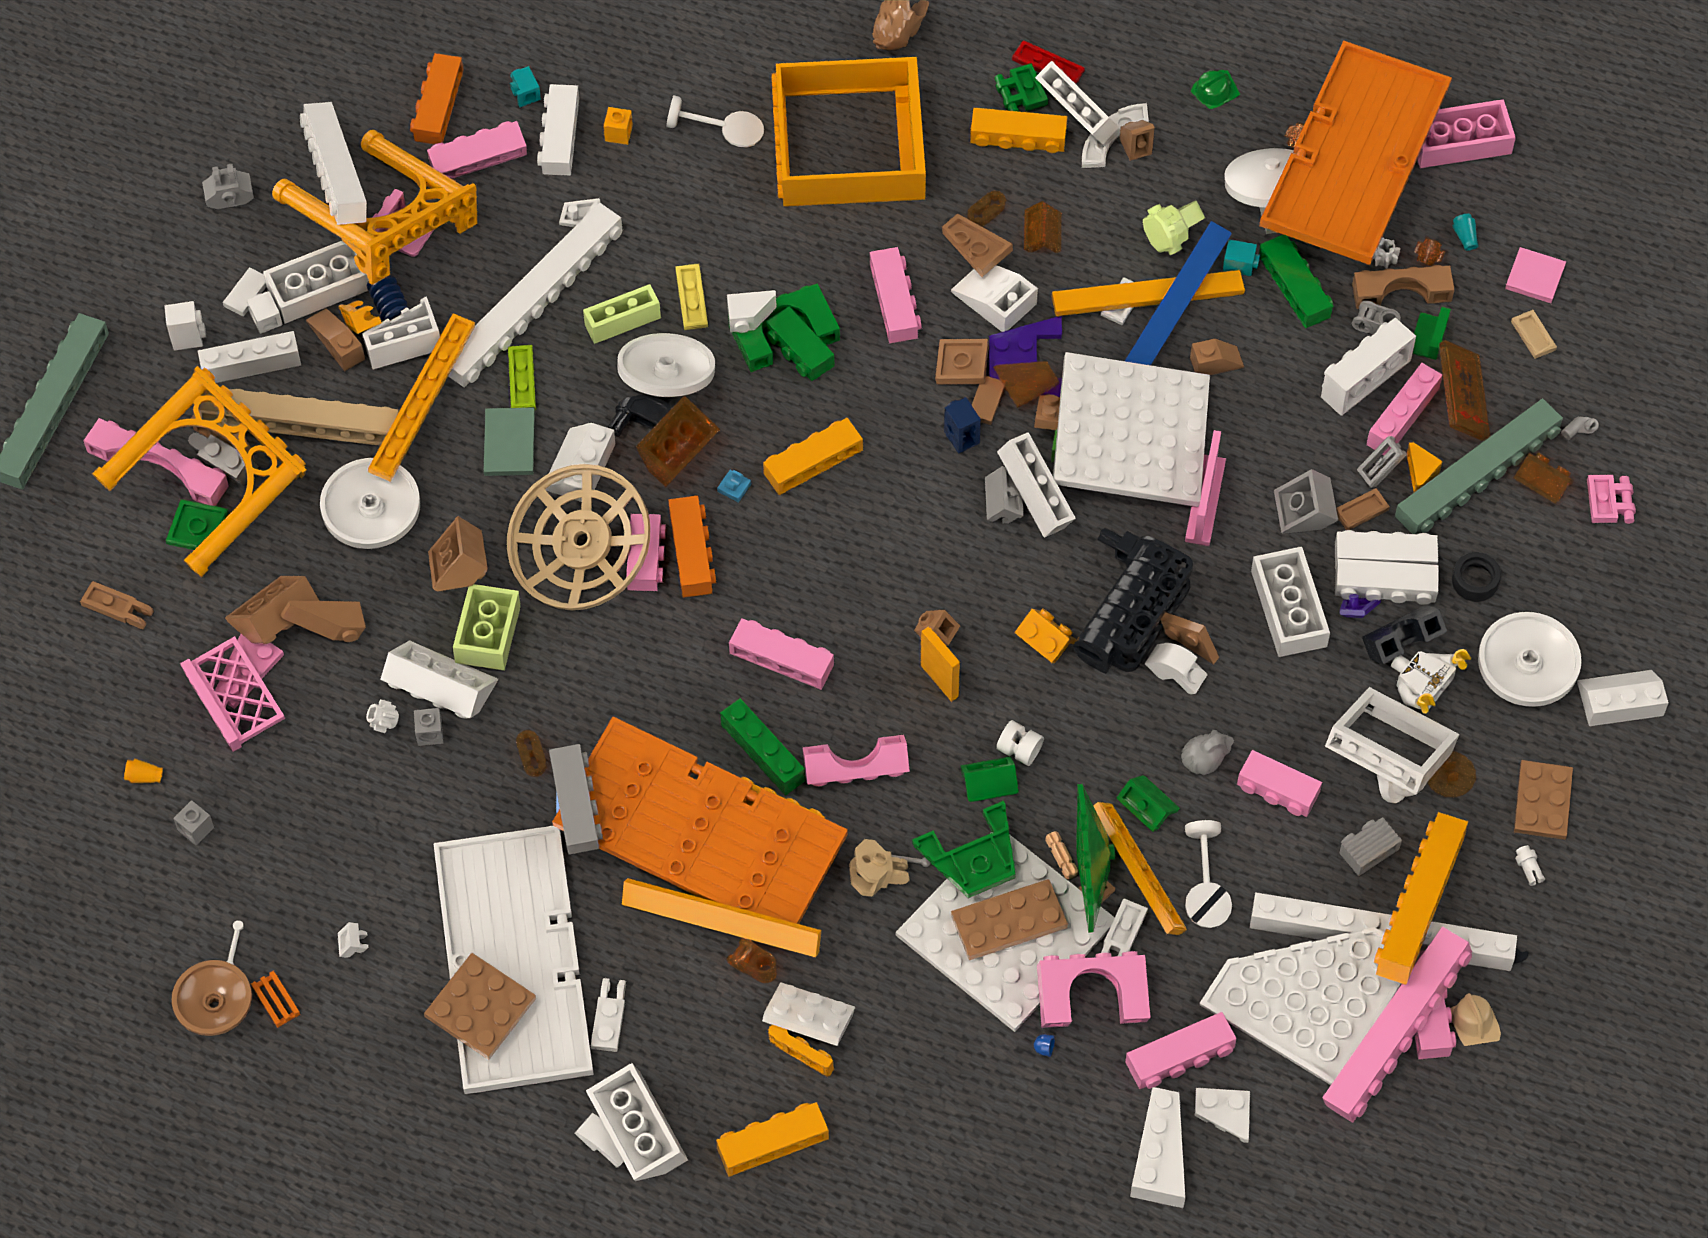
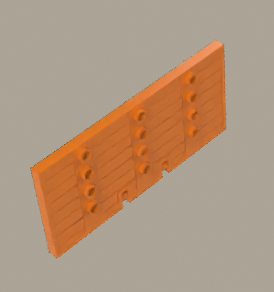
M1343 41L1314 103L1313 112L1310 111L1294 146V151L1290 154L1264 210L1259 226L1370 265L1449 89L1452 77Z
M616 717L611 718L588 758L589 767L585 768L586 776H591L594 791L589 792L590 800H596L598 815L593 816L595 824H600L603 839L598 840L599 849L699 898L792 923H800L848 835V829L763 788L757 793L752 790V783L709 762H706L703 767L697 764L698 757ZM692 773L698 775L697 780L690 777ZM748 799L754 803L750 806L745 801ZM559 809L552 823L554 827L564 831Z

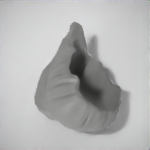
M1212 730L1210 734L1198 735L1190 739L1182 749V763L1190 772L1195 774H1210L1221 765L1225 755L1230 753L1234 740L1232 737L1221 734L1217 730Z

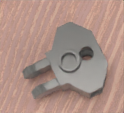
M228 164L227 168L221 170L218 169V166L212 167V175L202 182L206 205L210 208L222 209L244 205L254 198L249 173L237 171L236 168H233V164Z

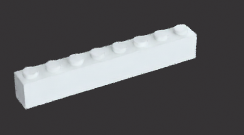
M332 102L304 104V113L300 114L301 128H304L305 140H308L309 152H312L317 176L321 177V188L325 190L326 203H329L330 215L335 216L337 225L365 223L366 199Z

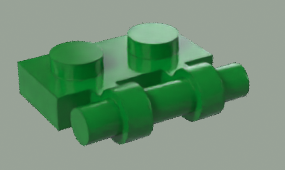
M1032 63L1011 69L1010 78L1004 79L1002 74L995 76V87L1004 99L1003 105L1006 110L1019 112L1017 106L1023 104L1025 111L1048 105L1045 91L1041 83L1035 78L1037 74ZM1015 88L1018 94L1012 95L1010 89Z

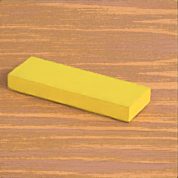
M699 264L675 266L684 330L708 327Z

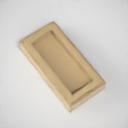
M1534 310L1512 318V324L1534 359L1556 350L1557 346Z

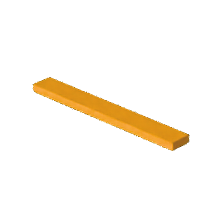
M1240 270L1207 274L1191 301L1244 294L1245 288ZM1176 277L1053 291L1051 297L1055 315L1063 316L1158 305L1163 300Z
M454 313L452 314L368 467L369 473L391 482L474 330L475 322Z
M629 878L624 881L622 905L813 957L819 954L821 930Z

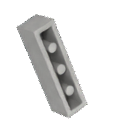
M580 744L550 749L549 753L568 854L599 849L598 840L603 839L600 824H595L593 817L598 815L596 800H590L589 792L594 791L592 778L585 774V768L589 767L587 752H581Z

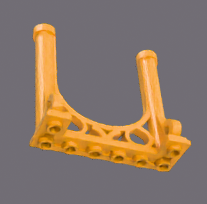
M370 130L363 136L361 141L362 150L408 176L420 188L415 200L405 208L389 215L366 218L365 223L337 225L335 216L330 215L329 205L296 186L288 179L278 181L272 192V196L276 201L289 205L342 238V241L357 254L354 256L355 264L361 272L367 274L371 285L390 275L389 255L435 228L450 221L455 223L457 232L461 234L477 224V195L474 183L465 186L459 184L386 140L376 130ZM440 199L435 203L426 202V200ZM379 228H389V229H388L387 231H385V232H376V231H375L376 229H379Z
M197 366L192 377L102 468L98 467L92 475L105 488L111 491L161 438L177 428L198 426L213 430L225 437L237 449L243 459L247 472V488L240 504L183 560L202 578L207 573V568L294 479L297 480L299 477L303 478L305 476L306 469L304 465L306 463L297 454L292 456L285 449L288 446L279 437L274 439L268 433L270 429L260 419L256 422L249 415L251 411L242 402L237 404L231 398L233 394L224 385L219 387L215 383V376L204 367L201 370ZM206 401L213 403L219 410L218 418L212 421L202 420L198 410L200 404ZM194 404L195 419L178 420ZM224 408L240 423L239 425L228 426L225 423L223 427L217 425L224 419ZM247 431L262 444L252 447L248 454L245 450L248 445L244 438ZM239 433L238 440L232 434ZM261 451L270 457L272 466L268 470L262 471L252 467L251 457L255 452ZM277 459L282 463L278 468L276 467ZM254 475L261 477L269 476L252 493Z

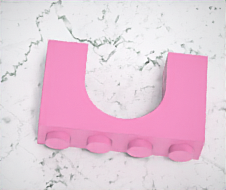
M1135 951L1123 952L1122 956L1112 957L1111 953L1096 954V958H1085V954H1074L1069 956L1070 959H1059V956L1051 955L1043 957V960H1040L1037 964L1042 1028L1069 1026L1071 1023L1070 986L1076 977L1086 973L1100 974L1112 982L1118 995L1120 1024L1147 1022L1150 1019L1145 955H1138Z

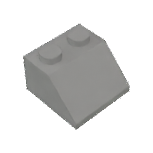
M1311 469L1274 490L1281 533L1322 530L1338 521L1331 479L1328 476Z

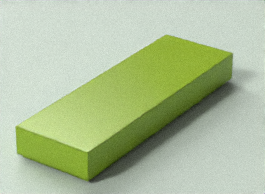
M532 345L509 346L511 408H534L536 410Z

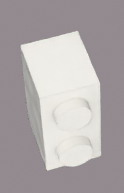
M194 301L164 305L166 325L174 351L202 347V338L206 337V330L202 322L201 311L196 310Z

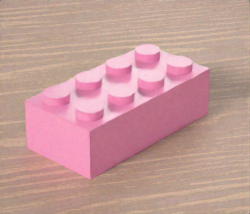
M1504 99L1439 109L1417 158L1419 167L1425 168L1512 154L1516 137Z

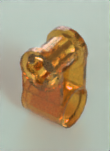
M741 938L739 940L740 945L735 952L726 958L732 967L748 974L761 983H770L776 979L777 965L775 957L749 939ZM768 965L771 967L768 970L764 971L759 969L761 966Z

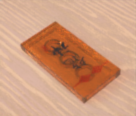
M1444 340L1439 343L1449 426L1457 431L1485 441L1490 437L1479 354Z

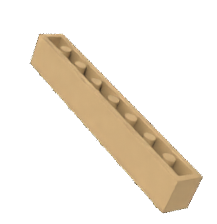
M229 389L233 394L231 398L237 404L242 402L251 411L249 415L256 422L260 419L270 429L268 432L381 446L398 415V409H391L389 407H375L365 404H350L340 401L318 400L316 398H300L291 395ZM206 401L200 404L198 410L202 420L212 421L218 418L219 410L213 403ZM224 408V419L217 425L223 427L225 423L228 426H237L240 423Z

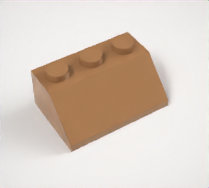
M459 516L455 518L428 551L432 586L435 591L473 586L478 579L484 577L488 569L482 530Z
M280 576L226 616L225 619L251 643L268 644L276 638L278 632L294 625V623L281 617V613L289 601H319L305 576Z

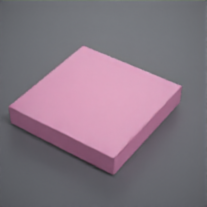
M1520 247L1505 289L1552 303L1566 261Z

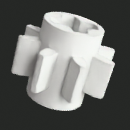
M1382 238L1373 258L1376 261L1375 266L1381 265L1387 269L1391 263L1397 264L1400 248L1395 247L1394 240Z
M381 699L379 705L372 704L367 711L369 726L373 727L375 731L385 733L387 728H394L399 718L398 711L395 710L396 706L391 705L389 701Z

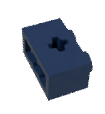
M965 397L961 400L950 402L945 407L944 432L958 454L980 444L981 419L968 399Z

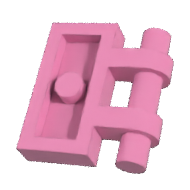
M1588 475L1587 485L1592 523H1617L1618 514L1624 515L1625 523L1630 524L1634 522L1636 509L1635 504L1632 503L1631 496L1634 492L1633 485L1630 484L1628 476H1622L1619 478L1620 483H1614L1613 475ZM1616 495L1622 496V503H1616Z

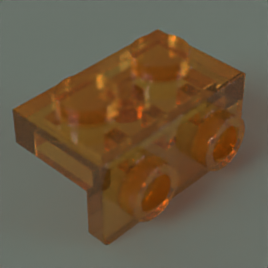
M1529 453L1514 479L1554 504H1557L1569 484L1572 485L1574 482L1569 477L1571 472L1560 465L1557 469L1553 468L1548 464L1550 459L1540 453H1537L1536 456Z

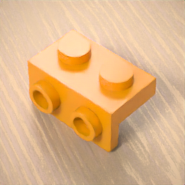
M1042 608L1041 611L1031 609L1014 633L1051 663H1055L1068 645L1075 643L1076 639L1071 636L1073 631L1064 624L1057 625L1053 621L1054 616Z

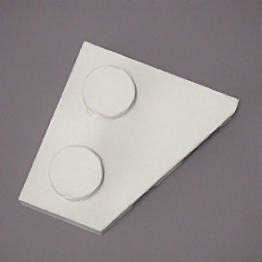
M1196 1088L1195 1116L1205 1122L1214 1124L1216 1128L1224 1132L1227 1131L1237 1136L1242 1142L1248 1143L1250 1091Z

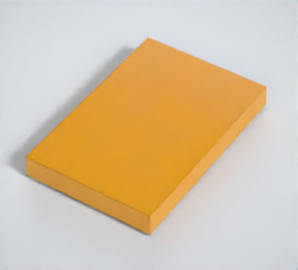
M928 626L921 631V667L952 702L959 695L960 661Z

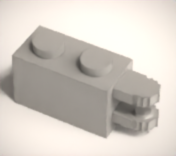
M193 432L189 436V444L198 451L197 455L206 464L220 469L226 476L243 486L247 484L246 467L237 449L213 435L206 438L197 432ZM251 459L252 467L257 469L259 466Z

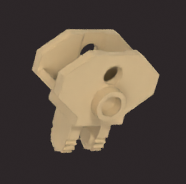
M864 839L855 848V857L849 864L851 885L862 896L872 897L881 888H887L888 884L901 885L910 881L909 874L905 871L908 868L907 860L891 857V852L885 851L875 840Z

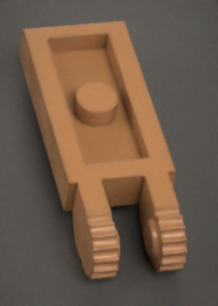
M94 581L91 582L80 601L83 607L121 622H127L140 629L145 628L146 621L131 614L135 609L137 612L147 616H152L154 612L149 605L137 601L136 598Z

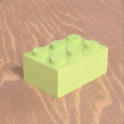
M476 584L468 587L453 645L455 663L505 670L520 611L519 591Z

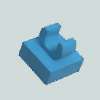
M729 470L718 486L717 492L739 503L750 487L751 480L735 470Z

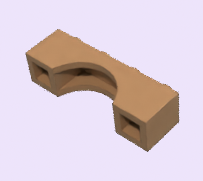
M1441 265L1424 268L1385 269L1383 271L1364 270L1354 273L1352 283L1356 309H1359L1362 301H1371L1381 306L1382 300L1387 294L1399 289L1417 292L1428 304L1452 302L1454 294L1450 266Z

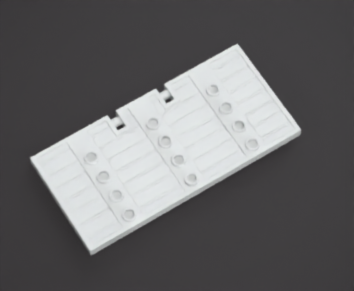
M548 826L434 843L450 979L468 956L474 953L536 995V1000L490 1060L457 1039L464 1094L594 1075L581 981L575 978V975H580L573 923L567 920V918H572L560 829ZM557 920V924L551 925L550 921ZM565 977V981L558 982V978Z

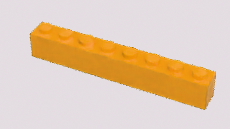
M1438 812L1435 822H1429L1426 830L1428 839H1422L1418 851L1421 856H1415L1411 871L1414 874H1408L1404 889L1407 891L1406 893L1401 892L1396 907L1399 908V911H1393L1389 926H1392L1391 930L1386 929L1381 944L1384 945V948H1378L1374 959V963L1378 964L1376 975L1407 985L1464 841L1468 821Z

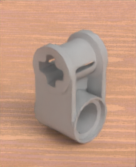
M1362 301L1359 305L1360 311L1358 316L1353 319L1352 326L1356 330L1374 335L1383 323H1389L1394 318L1400 321L1401 317L1394 309L1377 305L1371 301Z

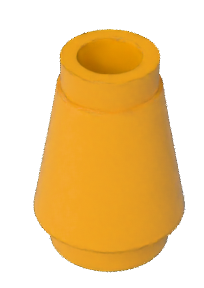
M136 758L134 760H127L124 780H128L130 783H161L163 768Z

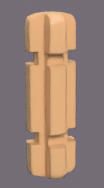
M1056 831L1046 835V842L1049 848L1052 849L1051 852L1059 867L1062 868L1064 877L1066 879L1076 877L1078 869L1075 863H1072L1073 859L1065 844L1061 842L1062 839L1059 833Z

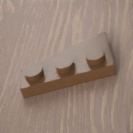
M956 214L942 226L943 235L981 277L1013 251L1012 243L959 214Z

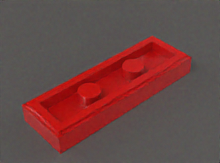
M1024 40L1012 56V61L1021 65L1032 63L1034 70L1039 73L1052 61L1075 84H1077L1085 71V67Z

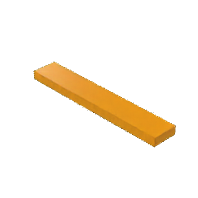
M1097 802L1094 808L1108 836L1165 932L1173 935L1182 934L1187 930L1186 926L1113 804Z

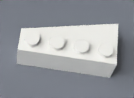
M1153 1087L1130 1197L1183 1208L1185 1184L1179 1092Z

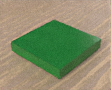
M181 499L166 538V544L195 550L228 516V509Z

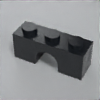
M1425 605L1363 636L1362 639L1369 658L1384 664L1404 654L1402 647L1417 641L1428 642L1446 633L1447 629L1440 610Z

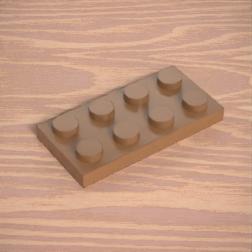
M1049 879L951 911L952 920L969 961L1068 927Z

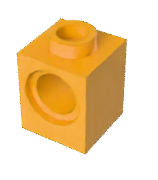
M608 107L604 122L605 141L628 145L633 127L632 111Z

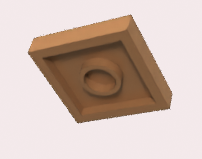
M940 339L935 377L936 384H985L989 349L988 339Z

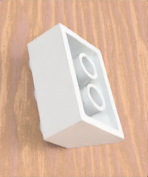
M594 423L570 428L549 473L563 467L579 464L605 467L615 446L614 430ZM582 475L564 478L550 485L545 490L559 495L582 490ZM592 475V490H595L601 477L600 475ZM582 498L575 499L582 502Z
M1652 670L1577 680L1589 726L1664 716L1668 705L1663 682Z

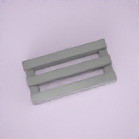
M1388 436L1357 469L1371 488L1376 487L1407 455L1405 451L1400 449V444L1395 442L1396 439L1393 436ZM1390 446L1391 449L1367 473L1366 471Z

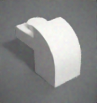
M1172 643L1157 644L1145 662V665L1158 678L1162 680L1173 678L1189 694H1196L1208 675L1195 662L1197 656L1184 647Z

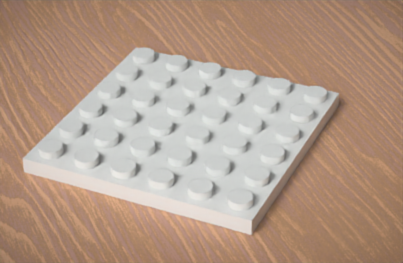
M1066 352L1063 364L1053 478L1057 485L1199 507L1210 375Z
M1009 834L1016 874L1015 879L969 899L946 879L896 931V936L1015 1032L1040 1006L1037 964L1039 961L1043 960V957L1057 955L1059 959H1070L1069 956L1074 954H1085L1086 956L1108 933L1115 917L1100 906L1094 932L1088 933L1082 891ZM1049 879L1068 927L969 961L952 920L951 911Z

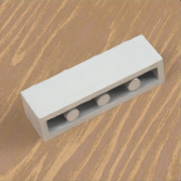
M1052 61L1035 77L1102 144L1118 130L1119 127Z
M550 84L549 94L544 96V107L547 108V113L542 114V127H545V131L540 133V146H543L542 152L538 151L537 158L538 166H542L543 174L571 175L579 106V91L576 85Z
M294 331L198 350L201 370L204 367L215 376V383L301 366Z
M1029 432L1009 440L997 451L1044 538L1066 528L1076 519Z
M1352 530L1337 532L1335 540V569L1338 559L1437 565V535L1419 533L1417 535L1404 534L1402 532L1389 534L1377 531L1362 533Z
M1338 559L1335 573V596H1341L1343 599L1349 600L1350 594H1358L1359 598H1366L1369 601L1388 599L1395 603H1403L1405 601H1416L1421 605H1427L1431 602L1435 603L1438 594V565Z

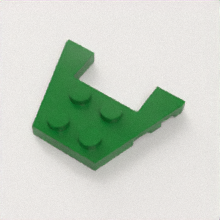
M1004 801L983 809L982 814L992 833L958 848L945 852L934 830L912 839L914 848L968 899L1015 879L1016 874Z

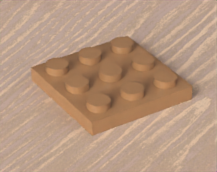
M471 953L425 1011L424 1016L490 1060L536 1000V995L474 953Z

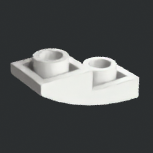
M592 1113L575 1134L593 1151L598 1150L613 1165L619 1167L624 1161L601 1118Z

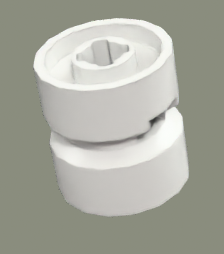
M1011 720L1003 730L996 749L1008 756L1014 754L1016 760L1030 766L1042 747L1044 737L1032 730L1025 732L1024 726Z

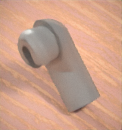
M1577 417L1561 431V434L1570 440L1576 433H1593L1598 429L1599 423L1594 418Z

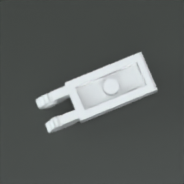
M1123 899L1104 940V947L1101 953H1109L1110 949L1119 952L1118 956H1122L1123 952H1130L1148 908Z
M603 978L601 996L598 997L591 1049L617 1052L625 1007L626 981H619L617 985V999L607 998L608 991L610 990V979Z

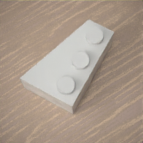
M427 297L421 299V303L412 309L405 308L402 310L401 315L393 320L386 319L381 324L362 333L372 369L432 353L440 338V334Z

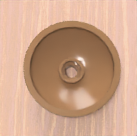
M220 960L204 961L190 967L179 977L172 992V1007L178 1021L189 1031L206 1036L223 1034L235 1028L247 1015L252 1001L251 987L245 974L235 965ZM212 1002H219V1005L217 1007H210V1004Z

